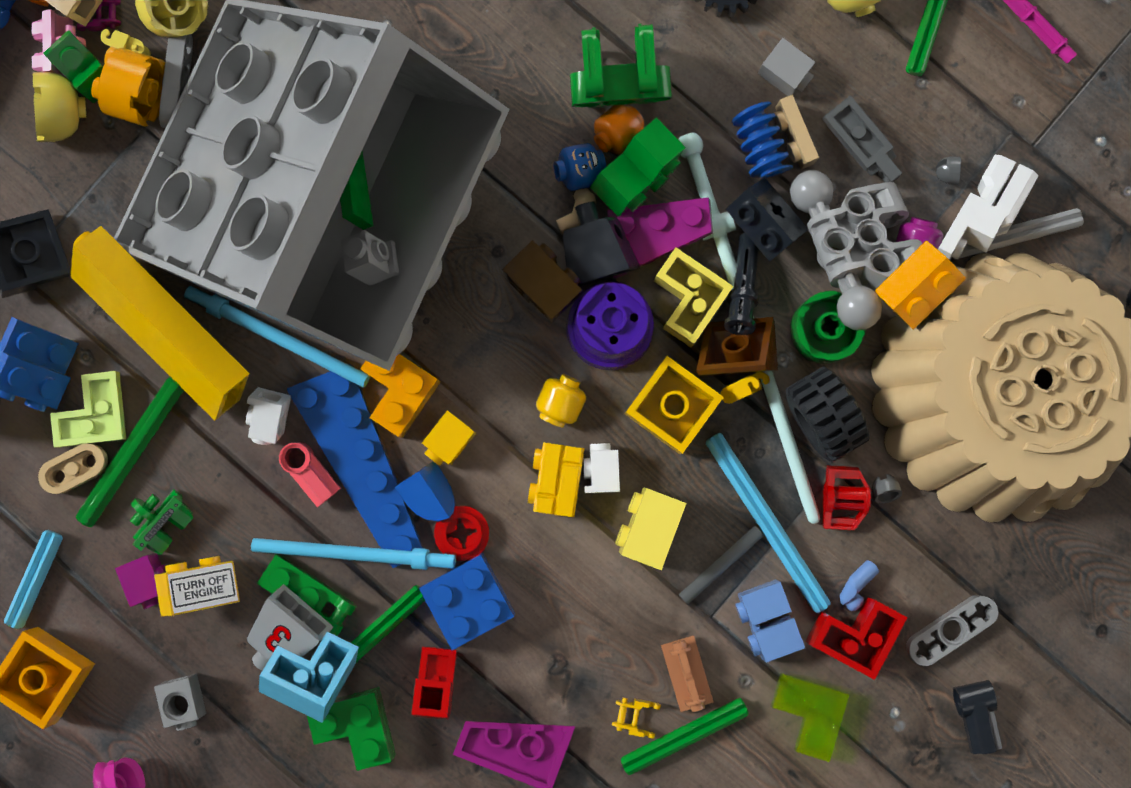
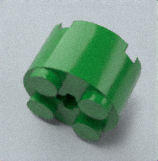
M824 291L817 293L802 303L792 316L790 325L792 342L797 351L808 361L821 364L839 361L853 354L862 342L866 330H853L845 326L838 318L837 303L842 295L840 292ZM825 323L833 324L834 330L830 333L823 332L821 326Z

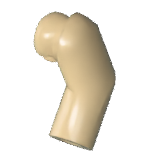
M589 189L576 190L573 196L575 203L572 213L556 220L562 235L565 230L580 226L575 210L576 206L593 201L596 204L595 195Z

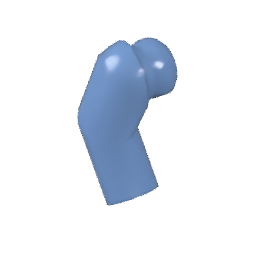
M865 561L849 577L840 593V602L842 605L845 604L849 611H856L863 605L864 598L858 593L879 573L878 567L873 562Z

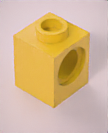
M447 410L423 440L422 444L428 448L424 454L439 466L444 461L448 465H452L475 436L476 432Z

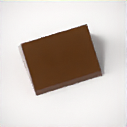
M774 317L754 318L753 320L756 323L755 331L748 335L729 333L724 328L725 321L709 322L705 328L696 370L698 375L712 376L778 371Z

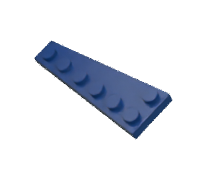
M330 371L287 388L293 402L380 548L404 551L423 548L408 507L395 488L398 485L397 479L376 425L369 418L371 413L361 387ZM390 563V565L392 566V568L397 567V566H399V565H402V564H391V563Z

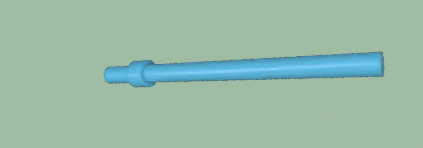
M189 286L185 291L184 298L206 308L208 314L218 319L224 317L363 388L370 379L368 374L229 305L228 300L216 294L211 296L193 286Z
M253 538L251 543L252 552L411 565L412 569L427 570L428 567L454 569L456 566V555L430 553L429 549L423 548L404 551Z

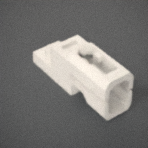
M994 155L977 188L980 197L973 193L969 194L938 250L949 260L952 257L958 260L966 244L987 253L994 238L1008 232L1039 175L1035 171L1019 164L997 205L993 206L1016 164L1015 161L1002 155Z

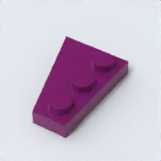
M709 197L644 205L634 212L628 208L619 217L612 210H607L608 217L617 218L620 221L639 266H645L655 261V259L672 252L675 247L681 249L713 234ZM626 273L613 276V278L617 279L623 275H626Z

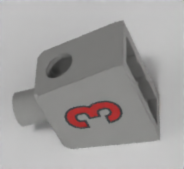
M283 584L265 601L247 637L248 643L257 650L252 657L253 664L263 671L277 646L303 657L323 639L326 632L332 630L333 626Z

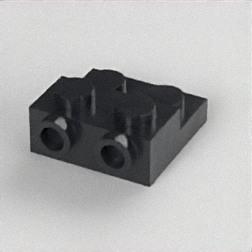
M49 209L0 221V294L2 298L37 289V285L71 276V269Z

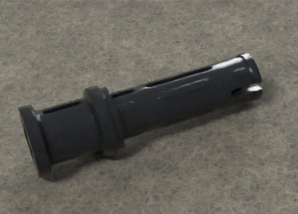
M746 233L739 236L734 289L730 291L727 297L730 310L729 317L724 322L725 330L735 335H748L755 331L756 323L753 320L754 308L758 305L759 301L758 295L754 291L759 248ZM747 260H748V263H747V272H746V275H745L746 262H747Z

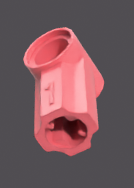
M289 443L280 451L279 463L281 467L290 473L317 508L342 489L314 455L312 448L306 443ZM294 448L301 449L305 454V462L299 468L294 467L289 462V453Z

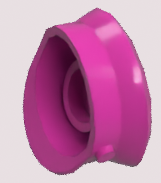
M123 757L118 761L114 762V760H111L107 763L97 762L93 770L94 788H145L143 771L140 765L131 758Z

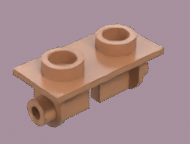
M694 635L662 644L661 648L680 712L690 709L692 712L700 711L705 708V705L714 703Z

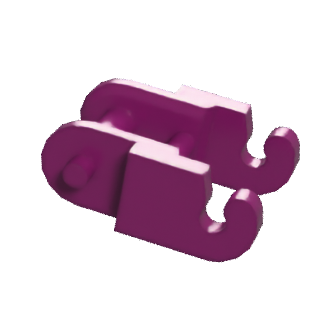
M102 0L96 10V19L88 22L86 27L77 23V30L85 31V28H87L91 32L103 31L106 27L115 29V26H120L121 21L116 19V6L121 5V0ZM101 6H109V19H102Z

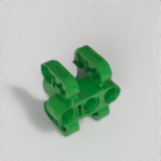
M641 23L638 24V27H635L636 63L602 66L600 31L596 30V27H592L589 30H581L584 71L570 74L572 107L598 108L626 104H649L672 99L670 66L656 65L653 24L642 25Z

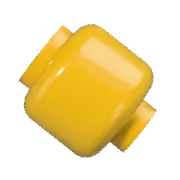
M562 374L560 379H547L536 401V407L541 412L539 417L561 428H564L565 424L575 423L586 401V394L579 388L581 382L565 374Z

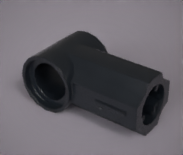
M985 680L953 687L955 706L959 716L963 718L970 752L973 755L990 754L1002 749L994 712L998 708L997 698L991 682Z

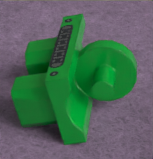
M175 489L172 490L156 510H154V507L160 502V498L155 494H152L146 502L135 498L131 503V506L137 512L130 519V522L138 527L144 519H147L133 535L135 539L133 546L140 551L146 547L162 555L171 544L172 537L161 530V527L167 521H170L182 530L193 519V512L182 502V495Z

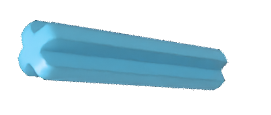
M45 530L42 533L5 616L4 623L9 627L20 629L25 626L63 537L59 533L51 530Z

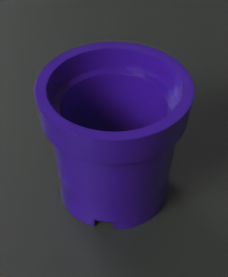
M617 282L599 283L586 289L573 302L567 316V337L573 351L588 365L601 370H619L634 364L647 352L654 335V318L645 298L632 287ZM615 295L616 299L610 302L607 296ZM631 314H636L638 316V320L636 322H632L630 320ZM593 316L596 321L593 324H589L587 318ZM610 337H617L618 342L611 344L609 341Z

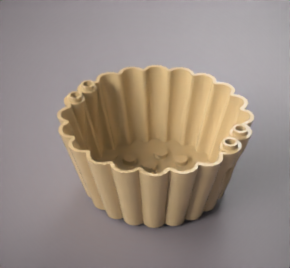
M980 253L973 256L967 262L965 268L955 265L966 279L914 330L899 316L888 320L885 324L881 337L882 344L887 351L880 353L874 359L871 367L872 378L875 384L881 388L873 400L872 411L875 418L882 425L889 427L885 434L884 442L887 452L898 461L908 462L907 475L911 483L920 490H937L938 499L945 508L960 512L972 507L975 514L987 522H999L1007 518L1011 513L1022 521L1033 522L1041 519L1051 507L1067 510L1076 506L1090 488L1100 487L1108 481L1131 447V319L1124 317V306L1118 298L1101 290L1093 281L1063 264H1047L1026 253H1014L1005 260L989 253ZM1040 369H1045L1052 375V385L1046 390L1041 389L1034 383L1036 373Z

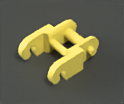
M104 29L101 33V40L107 46L125 48L151 56L150 50L144 46L142 41L130 37L128 34L115 30L111 38L108 39L110 35L108 29Z

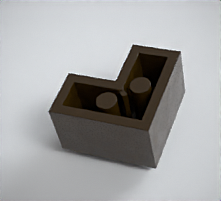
M532 240L502 271L505 279L528 303L531 301L553 323L582 295V289L579 287L582 281L568 267L563 271L557 265L556 254L545 243L538 246Z

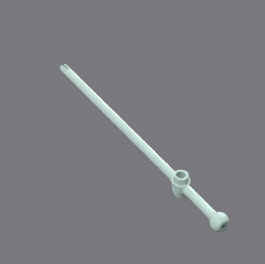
M689 133L678 139L686 147L681 156L688 160L700 198L709 197L711 202L713 234L703 238V241L710 238L714 239L728 283L734 289L736 261L727 233L736 230L735 223L727 211L720 214L700 156L703 150V140L698 134ZM765 371L770 378V382L766 385L763 384L762 379L761 382L808 521L816 524L820 520L816 501L773 372Z

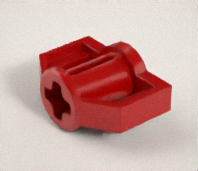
M827 465L826 480L823 488L822 526L824 529L855 530L870 510V486L858 467ZM835 478L861 479L863 487L835 486ZM833 509L859 511L855 518L832 517Z

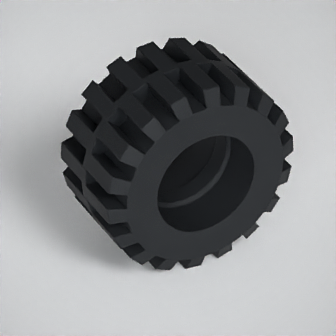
M821 367L786 388L787 402L796 422L813 448L830 463L835 462L869 441V429L861 409L841 379L828 368Z

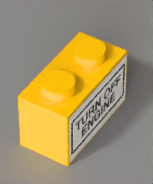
M220 556L199 559L200 566L187 568V562L166 565V573L154 575L161 616H174L240 602L233 561L221 562Z

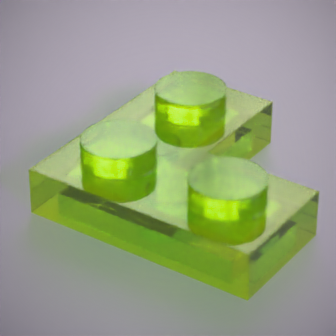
M780 673L771 707L803 717L794 750L798 753L830 762L849 694Z

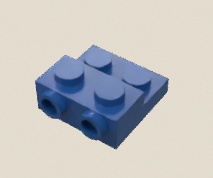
M12 317L0 342V397L9 401H14L16 396L25 398L24 404L42 412H45L47 406L57 409L70 381V377L65 375L79 343Z

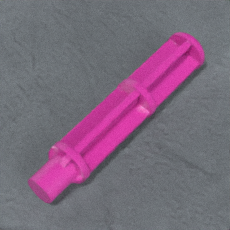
M1003 0L1020 18V21L1024 22L1051 50V54H1057L1066 64L1077 55L1068 45V39L1064 38L1040 14L1037 7L1033 6L1028 0Z

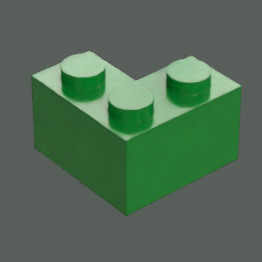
M656 117L632 138L619 157L599 173L590 188L618 217L628 208L634 212L647 199L644 194L650 189L654 193L657 192L669 180L668 176L681 164L678 157L686 147Z
M380 687L336 698L323 723L307 716L314 745L349 737L357 771L390 763L396 755Z

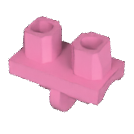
M53 10L42 11L41 20L32 22V36L34 40L43 43V52L68 30L86 47V39L76 36V26L73 25V20L69 17L57 15ZM43 52L35 53L32 56V69L34 71L56 73L64 76L45 57Z

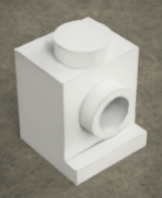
M258 387L247 400V404H251L246 415V424L250 425L248 438H251L254 443L261 445L275 444L285 431L291 395Z
M610 443L590 444V458H583L584 479H591V486H584L585 493L620 492L618 450H611Z

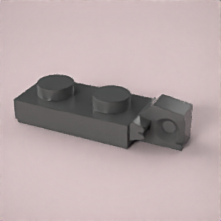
M852 96L846 98L822 118L823 122L870 176L877 173L884 183L894 182L900 177L902 172L892 161L896 158L892 150L894 148L893 145Z

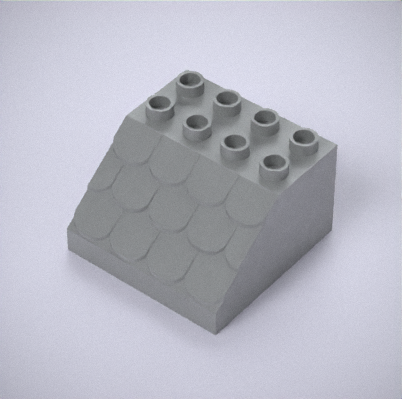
M226 0L114 239L130 255L390 371L396 356L408 346L413 332L412 321L426 291L434 286L442 271L441 258L455 227L465 220L471 209L472 190L485 162L495 155L500 146V130L510 109L390 24L247 0ZM361 151H363L374 225L365 229V231L384 242L389 240L395 242L399 267L398 275L371 286L345 273L341 246L342 239L363 231L342 218L340 204L341 194Z

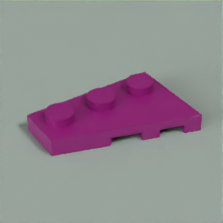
M465 721L453 755L536 788H553L575 726Z

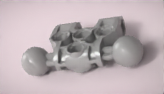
M808 170L800 173L790 187L791 201L797 209L810 214L811 219L807 223V228L817 250V261L826 271L830 285L840 288L842 292L837 303L838 318L845 326L853 330H866L876 324L882 313L881 298L876 294L875 290L922 245V242L918 239L893 243L887 239L886 229L897 226L909 216L906 205L894 182L851 189L841 207L830 210L829 204L834 193L833 184L828 176L817 170ZM875 268L881 269V270H883L884 272H880V271L876 270Z

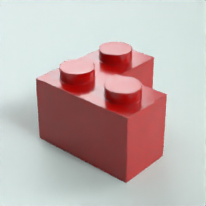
M867 597L852 627L824 612H820L805 642L875 680L908 617L877 600Z

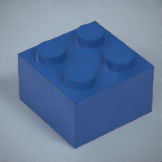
M484 553L419 588L451 650L462 646L515 616V611Z

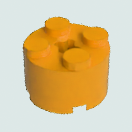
M110 47L105 54V64L101 75L93 81L91 88L92 97L98 99V104L103 114L141 126H148L147 120L154 122L159 116L165 62L162 59L125 48Z

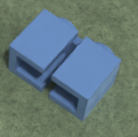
M775 579L738 593L740 602L736 603L735 607L742 624L748 622L752 635L748 636L747 639L754 656L760 655L761 659L767 663L805 648L796 621L790 615L759 626L762 622L792 612L780 581Z

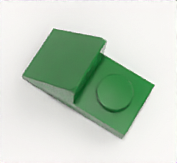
M68 30L43 54L71 81L78 92L95 104L98 99L92 97L91 88L93 81L100 77L104 65Z

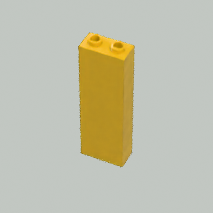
M102 226L91 233L89 231L82 233L73 243L71 278L214 421L240 401L250 373Z

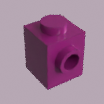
M157 553L143 556L115 568L130 607L142 604L145 610L159 604L154 575L166 573V565H161Z

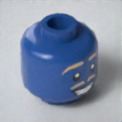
M590 143L563 148L559 153L558 161H555L553 164L555 178L558 182L562 181L564 186L570 191L590 188L599 173L606 168L603 152L600 149L597 150Z

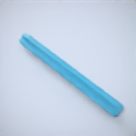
M721 433L715 434L706 441L710 452L813 611L816 613L824 611L831 605L827 595Z

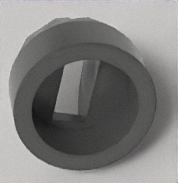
M949 156L941 159L936 166L937 178L947 184H959L961 157Z
M885 474L886 479L880 480L878 476L873 482L872 492L877 503H890L902 496L899 482L889 474Z

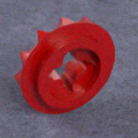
M455 506L450 518L436 522L434 529L435 542L443 554L456 555V561L471 560L485 549L489 540V526L484 516L476 509L469 506ZM458 518H461V523L464 524L465 528L477 530V532L467 536L466 548H463V543H461L459 538L447 536V534H451L458 529Z

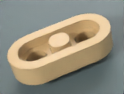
M81 444L44 463L38 474L39 483L49 493H66L100 476L108 465L107 453L99 445ZM91 454L96 459L93 467H89L86 462L87 457ZM59 470L65 474V478L61 483L56 480V474Z

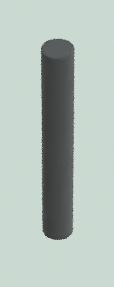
M756 526L751 528L678 595L688 605L764 536L763 533Z

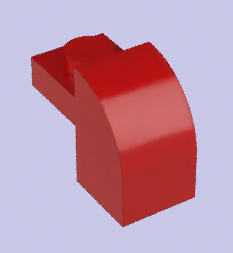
M422 647L419 675L415 680L412 716L449 720L454 691L453 684L457 650Z

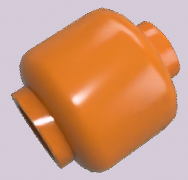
M614 105L595 120L594 141L603 152L609 151L612 154L621 155L632 138L643 129L644 119L640 112L631 105Z

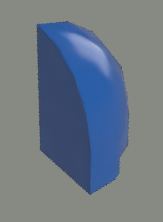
M434 461L395 486L406 505L416 515L426 520L441 521L450 518L454 512L455 499L452 488Z

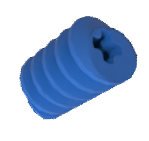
M769 101L750 106L732 119L734 126L742 127L736 133L738 139L746 140L740 146L742 152H751L745 158L746 164L756 165L749 171L752 178L773 177L793 168L792 165L781 164V161L787 158L789 154L788 152H777V148L785 142L784 139H773L772 137L780 131V127L768 125L776 117L775 113H764V110L772 104Z

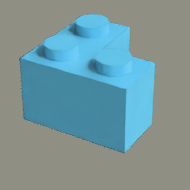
M326 632L310 661L277 646L260 674L259 692L323 723L356 664L359 647L329 632Z

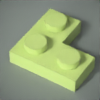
M118 371L81 375L85 409L50 413L54 448L126 440L120 373Z

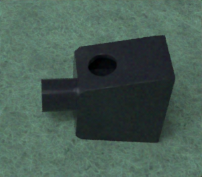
M594 201L575 207L580 226L565 230L563 232L566 268L571 269L582 281L579 286L640 269L636 256L617 218L605 217L599 219Z

